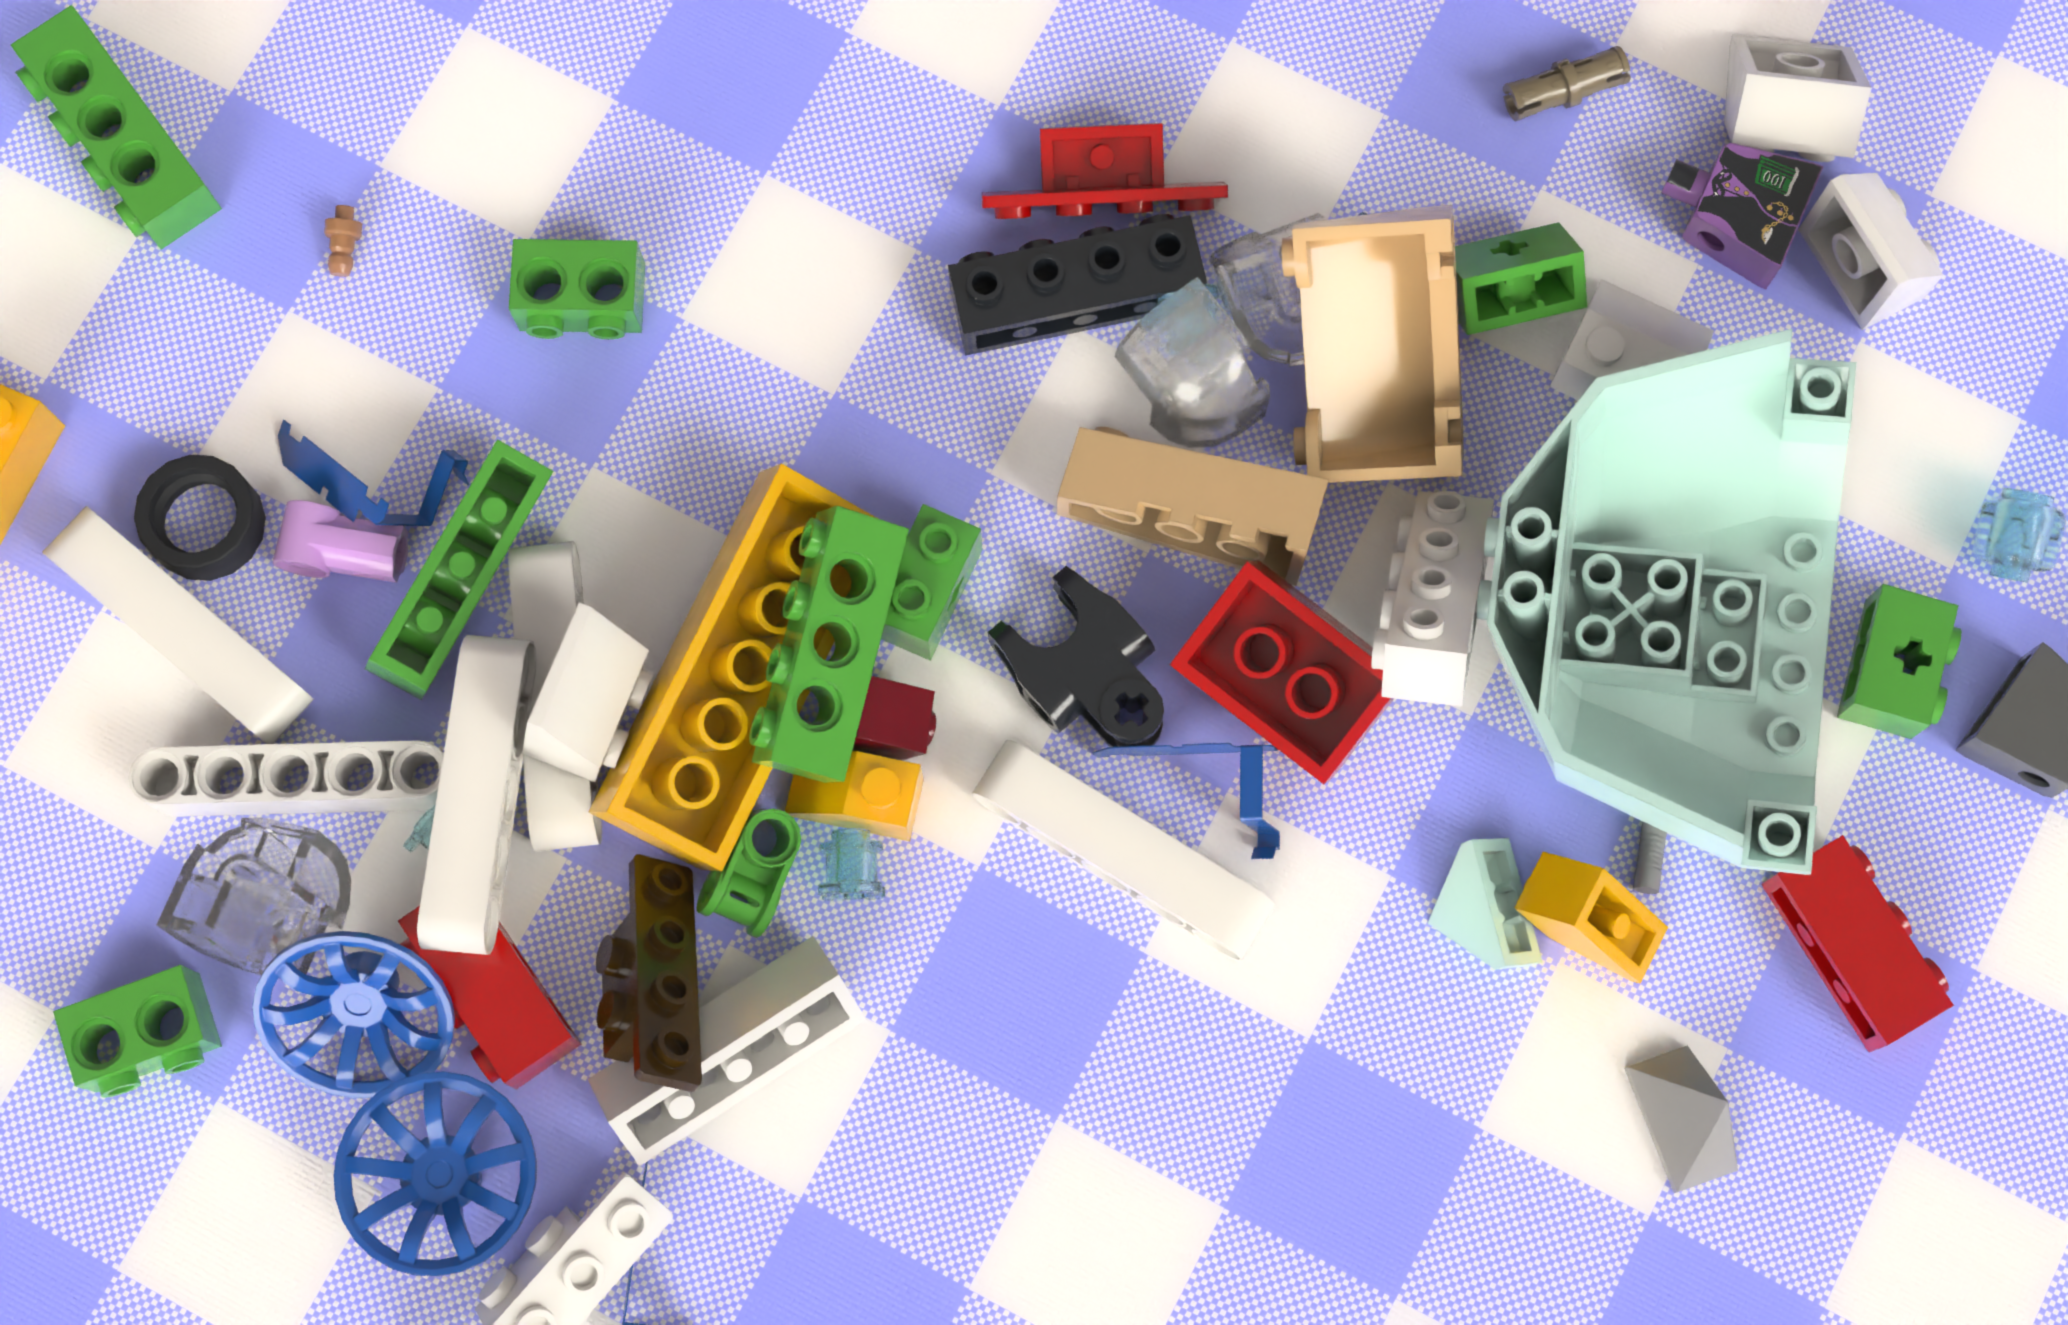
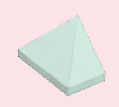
M1509 838L1472 839L1461 843L1427 924L1495 970L1534 966L1543 963L1533 924L1514 908L1523 891Z

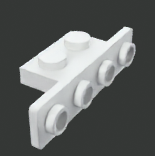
M621 1174L582 1219L567 1206L556 1218L550 1215L543 1219L530 1233L525 1243L527 1250L510 1269L506 1267L499 1269L485 1283L478 1297L481 1302L475 1307V1311L483 1325H580L672 1221L673 1215L666 1206L629 1174Z

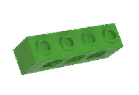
M70 5L10 45L25 65L15 73L38 103L48 97L54 104L57 111L47 117L70 147L81 141L90 155L80 162L102 192H105L112 186L116 189L123 201L115 205L114 209L136 238L147 231L162 250L222 209L73 5ZM88 80L81 89L70 92L75 84ZM121 124L114 134L102 137L109 127ZM147 169H154V172L148 179L134 183L141 172Z
M497 439L372 652L365 670L422 700L554 471Z
M840 506L819 511L816 514V518L811 517L806 523L799 544V554L805 556L799 581L794 580L791 583L783 604V617L789 619L783 644H776L767 664L766 680L772 682L766 708L760 707L750 729L749 742L750 745L755 746L752 758L753 763L823 783L845 781L909 528ZM835 564L844 567L851 578V589L845 598L838 595L831 586L830 574ZM820 626L829 630L835 640V650L828 661L821 658L814 648V635ZM804 689L811 691L819 704L818 715L811 724L802 720L797 711V700Z

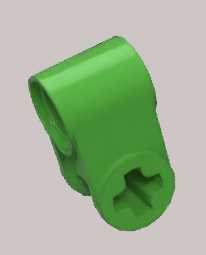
M752 810L723 871H710L698 897L696 911L704 916H709L714 912L746 926V933L755 938L760 937L767 929L776 912L781 889L800 848V828L795 819L782 810ZM763 820L772 825L777 838L775 847L766 856H762L756 851L752 841L754 829ZM730 893L747 900L748 904L731 897Z

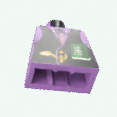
M1728 143L1723 145L1710 172L1676 159L1661 193L1694 207L1682 234L1683 239L1688 244L1753 284L1767 289L1784 262L1824 166L1739 144Z

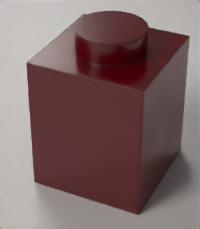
M871 676L852 751L897 760H905L926 754L927 746L931 743L936 730V715L932 711L935 691Z

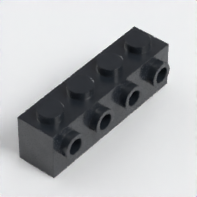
M1170 214L1155 215L1140 222L1139 226L1116 231L1112 227H1096L1083 232L1077 239L1054 243L1050 239H1038L1022 245L1019 251L995 256L992 252H975L964 256L956 264L948 265L950 291L965 356L1202 307L1205 304L1208 284L1191 215L1174 218Z

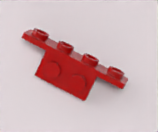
M1163 123L1040 128L1042 190L982 192V208H994L995 219L1031 217V206L1056 205V216L1093 214L1092 204L1117 203V213H1147L1154 211L1153 201L1178 200L1179 211L1215 209L1214 198L1228 197V184L1225 182L1164 184Z

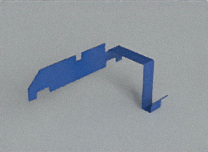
M283 419L278 433L283 466L319 495L322 488L325 487L328 490L325 500L352 522L355 521L360 509L362 514L375 525L431 526L452 470L456 477L469 486L464 474L468 460L455 450H442L419 513L417 515L386 514L389 503L386 500L380 498L378 504L373 502L366 496L368 489L366 484L306 436H303L301 442L297 441L290 435L291 424Z
M1231 743L1182 744V747H1173L1172 745L1107 747L1092 752L1098 758L1110 757V755L1156 756L1240 752V821L1258 834V847H1254L1251 859H1273L1275 851L1280 850V831L1263 819V751H1278L1273 745L1234 746Z

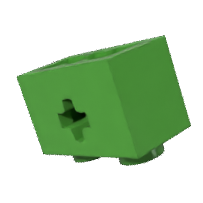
M1559 222L1455 246L1458 323L1467 335L1588 308L1584 251Z
M925 504L922 505L907 536L881 640L931 661L983 550L981 528Z
M1882 584L1870 595L1864 603L1837 718L1908 739L1914 738L1931 724H1937L1944 711L1948 694L1947 688L1940 686L1945 664L1950 665L1953 662L1961 641L1962 631L1960 628L1954 627L1959 605ZM1897 654L1905 655L1903 661L1894 656ZM1903 667L1913 671L1909 674L1904 673Z

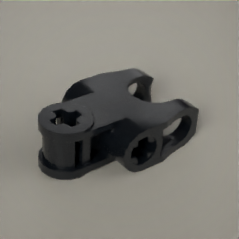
M1065 566L1052 577L1055 582L1053 589L1058 594L1059 600L1071 612L1077 622L1075 631L1068 640L1053 647L1043 648L1035 646L1023 639L1015 629L1005 624L1002 620L987 632L990 645L1012 676L1020 696L1056 733L1059 734L1081 715L1109 747L1155 745L1160 739L1164 715L1162 697L1157 689L1136 668L1156 651L1151 639L1115 598L1094 587L1071 568ZM1125 708L1131 714L1139 709L1143 710L1142 725L1138 726L1132 720L1121 725L1120 710Z

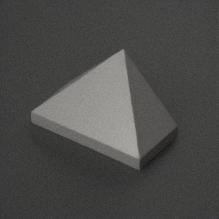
M1688 1045L1624 1068L1674 1193L1738 1171L1729 1103Z

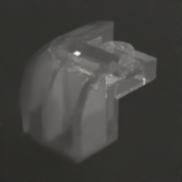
M1320 213L1262 234L1254 231L1225 244L1209 256V262L1228 320L1240 341L1263 359L1287 364L1289 367L1304 364L1300 288H1297L1295 276L1284 277L1282 238L1292 237L1294 224L1325 220V217Z
M1198 277L1147 313L1127 333L1117 347L1114 357L1152 404L1149 425L1169 441L1189 448L1215 447L1237 437L1266 416L1270 399V387L1263 377L1255 380L1247 365L1243 351L1251 345Z
M241 818V826L224 832L206 848L200 844L196 845L182 867L156 926L188 947L235 968L262 975L268 963L280 951L296 941L319 933H325L327 926L343 929L350 906L351 876L347 859L338 846L319 830L267 818ZM316 951L304 955L292 964L298 970L307 974Z

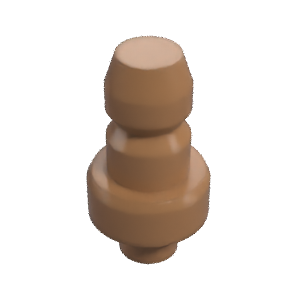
M337 205L335 207V218L325 219L324 233L326 237L330 238L329 249L332 252L328 257V267L330 274L333 276L348 277L350 275L354 260L351 254L354 252L355 241L360 240L362 237L363 224L354 220V207Z

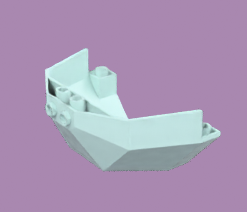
M1792 328L1596 378L1502 495L1499 518L1488 517L1484 556L1495 558L1492 581L1480 580L1477 598V619L1487 620L1489 636L1557 781L1740 868L1811 875L1817 806H1814L1816 768L1837 533L1847 444L1852 421L1857 362L1790 358Z

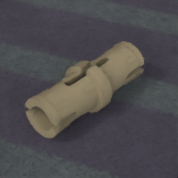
M1620 46L1611 47L1608 50L1596 53V55L1569 62L1567 58L1554 62L1550 70L1526 79L1523 78L1504 84L1503 92L1508 94L1503 96L1505 106L1514 121L1522 120L1525 117L1563 104L1566 109L1581 104L1582 98L1593 93L1629 83L1631 76L1626 73L1630 71L1629 62Z

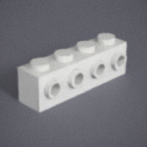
M1418 491L1413 516L1401 515L1397 552L1393 551L1390 566L1389 590L1385 589L1380 619V628L1382 629H1376L1372 651V669L1383 670L1382 697L1462 707L1477 624L1480 580L1485 579L1488 557L1484 556L1486 524L1488 517H1493L1494 499L1462 496L1452 491H1439L1436 493Z
M812 936L699 1008L702 1083L694 1092L637 1080L634 1076L633 1057L628 1063L615 1061L590 1077L588 1081L608 1123L637 1164L641 1166L856 1028L867 1019L815 937Z

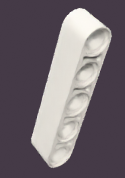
M85 506L42 551L52 562L266 744H274L314 700L298 684L88 506Z
M574 541L509 549L508 568L514 639L532 640L536 647V673L530 714L579 602L584 604L581 566L577 546ZM524 755L523 769L527 821L534 852L601 844L602 821L588 812L599 791L598 778L596 782H592Z
M466 635L462 641L418 915L417 937L421 949L489 955L494 948L524 756L522 750L527 721L530 715L536 673V647L532 640Z
M1007 739L972 792V796L980 804L1203 943L1234 960L1242 961L1275 908V903L1254 886L1015 741Z
M420 740L157 747L147 749L137 756L131 764L128 780L130 789L137 798L162 814L174 817L434 810L444 752L434 744ZM424 763H438L439 772L434 783L427 788L413 789L411 780L415 770ZM372 764L374 774L370 783L361 790H348L347 782L353 769L359 765ZM298 766H308L309 775L304 786L295 792H285L283 784L289 771ZM243 767L244 777L238 789L232 793L221 794L220 782L225 773L232 768ZM178 769L179 778L174 789L166 795L157 796L156 784L160 776L168 770Z

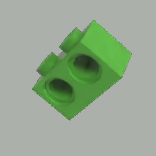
M513 239L509 311L519 331H526L528 335L542 339L559 338L563 335V332H588L592 337L606 340L622 338L625 336V333H642L646 264L637 240ZM553 283L561 286L557 294L549 299L538 300L533 298L535 292L545 284ZM616 284L623 287L619 295L611 300L601 301L594 298L598 290L606 285Z
M183 965L175 966L53 1011L75 1087L96 1093L100 1092L103 1098L121 1095L141 1086L139 1077L164 1068L165 1074H174L197 1067L205 1061L203 1053L222 1047L200 973ZM180 1007L184 1016L183 1026L175 1037L164 1040L160 1032L162 1018L171 1009ZM116 1030L120 1038L119 1050L110 1061L102 1064L97 1055L98 1044L104 1035Z

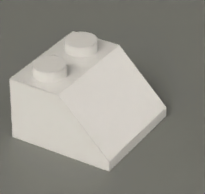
M1732 34L1729 45L1724 124L1730 142L1772 153L1774 149L1795 151L1801 157L1816 162H1830L1835 159V156L1854 158L1872 87L1852 47Z
M1878 173L1841 174L1830 180L1798 228L1862 330L1924 299L1943 277V273L1939 269V259L1934 248L1929 242L1919 238L1906 218V208L1902 199L1893 189H1887Z
M1601 279L1549 387L1579 400L1598 377L1708 350L1714 330Z
M579 602L527 721L522 754L592 782H596L603 765L615 769L629 736V732L618 727L627 706L640 710L654 675L643 670L649 650L594 608Z

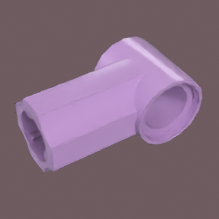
M291 500L286 504L274 553L273 565L284 571L306 577L326 578L329 577L330 572L397 583L399 576L404 572L408 557L409 532L401 525H375L370 520L358 518L352 522L346 516H343L341 512L329 506L310 501Z

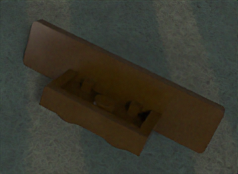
M636 854L629 862L630 913L612 935H606L603 938L596 956V971L602 974V998L599 1002L596 1021L598 1028L603 1029V1057L626 1063L633 1057L634 1076L637 1080L694 1092L702 1083L693 872L689 867Z

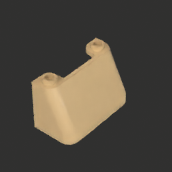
M1453 205L1420 207L1294 224L1292 237L1282 238V267L1284 277L1295 276L1297 288H1300L1307 399L1305 427H1294L1295 464L1307 465V475L1329 479L1328 483L1462 476L1464 437Z

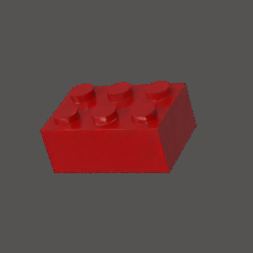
M1260 560L1247 561L1169 664L1323 785L1334 778L1394 700V698L1382 697L1383 670L1372 669L1371 667L1373 647Z

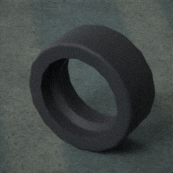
M187 455L168 461L148 477L137 495L134 522L139 540L159 563L167 570L183 578L212 581L233 574L251 560L263 540L266 520L260 495L233 465L214 456ZM203 484H214L225 489L234 499L237 510L235 522L227 536L214 547L200 552H186L176 547L167 537L165 530L166 514L174 500L188 489Z

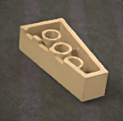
M1099 426L1095 430L1079 427L1057 495V515L1240 570L1247 561L1260 560L1288 583L1296 586L1329 479L1130 438L1127 434L1110 427Z

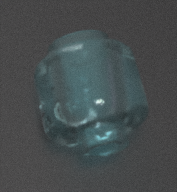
M2003 487L2001 497H1992L1984 501L1973 542V553L1978 559L1992 563L1990 576L2029 583L2031 571L2046 572L2055 567L2066 525L2064 512L2053 507L2055 497Z

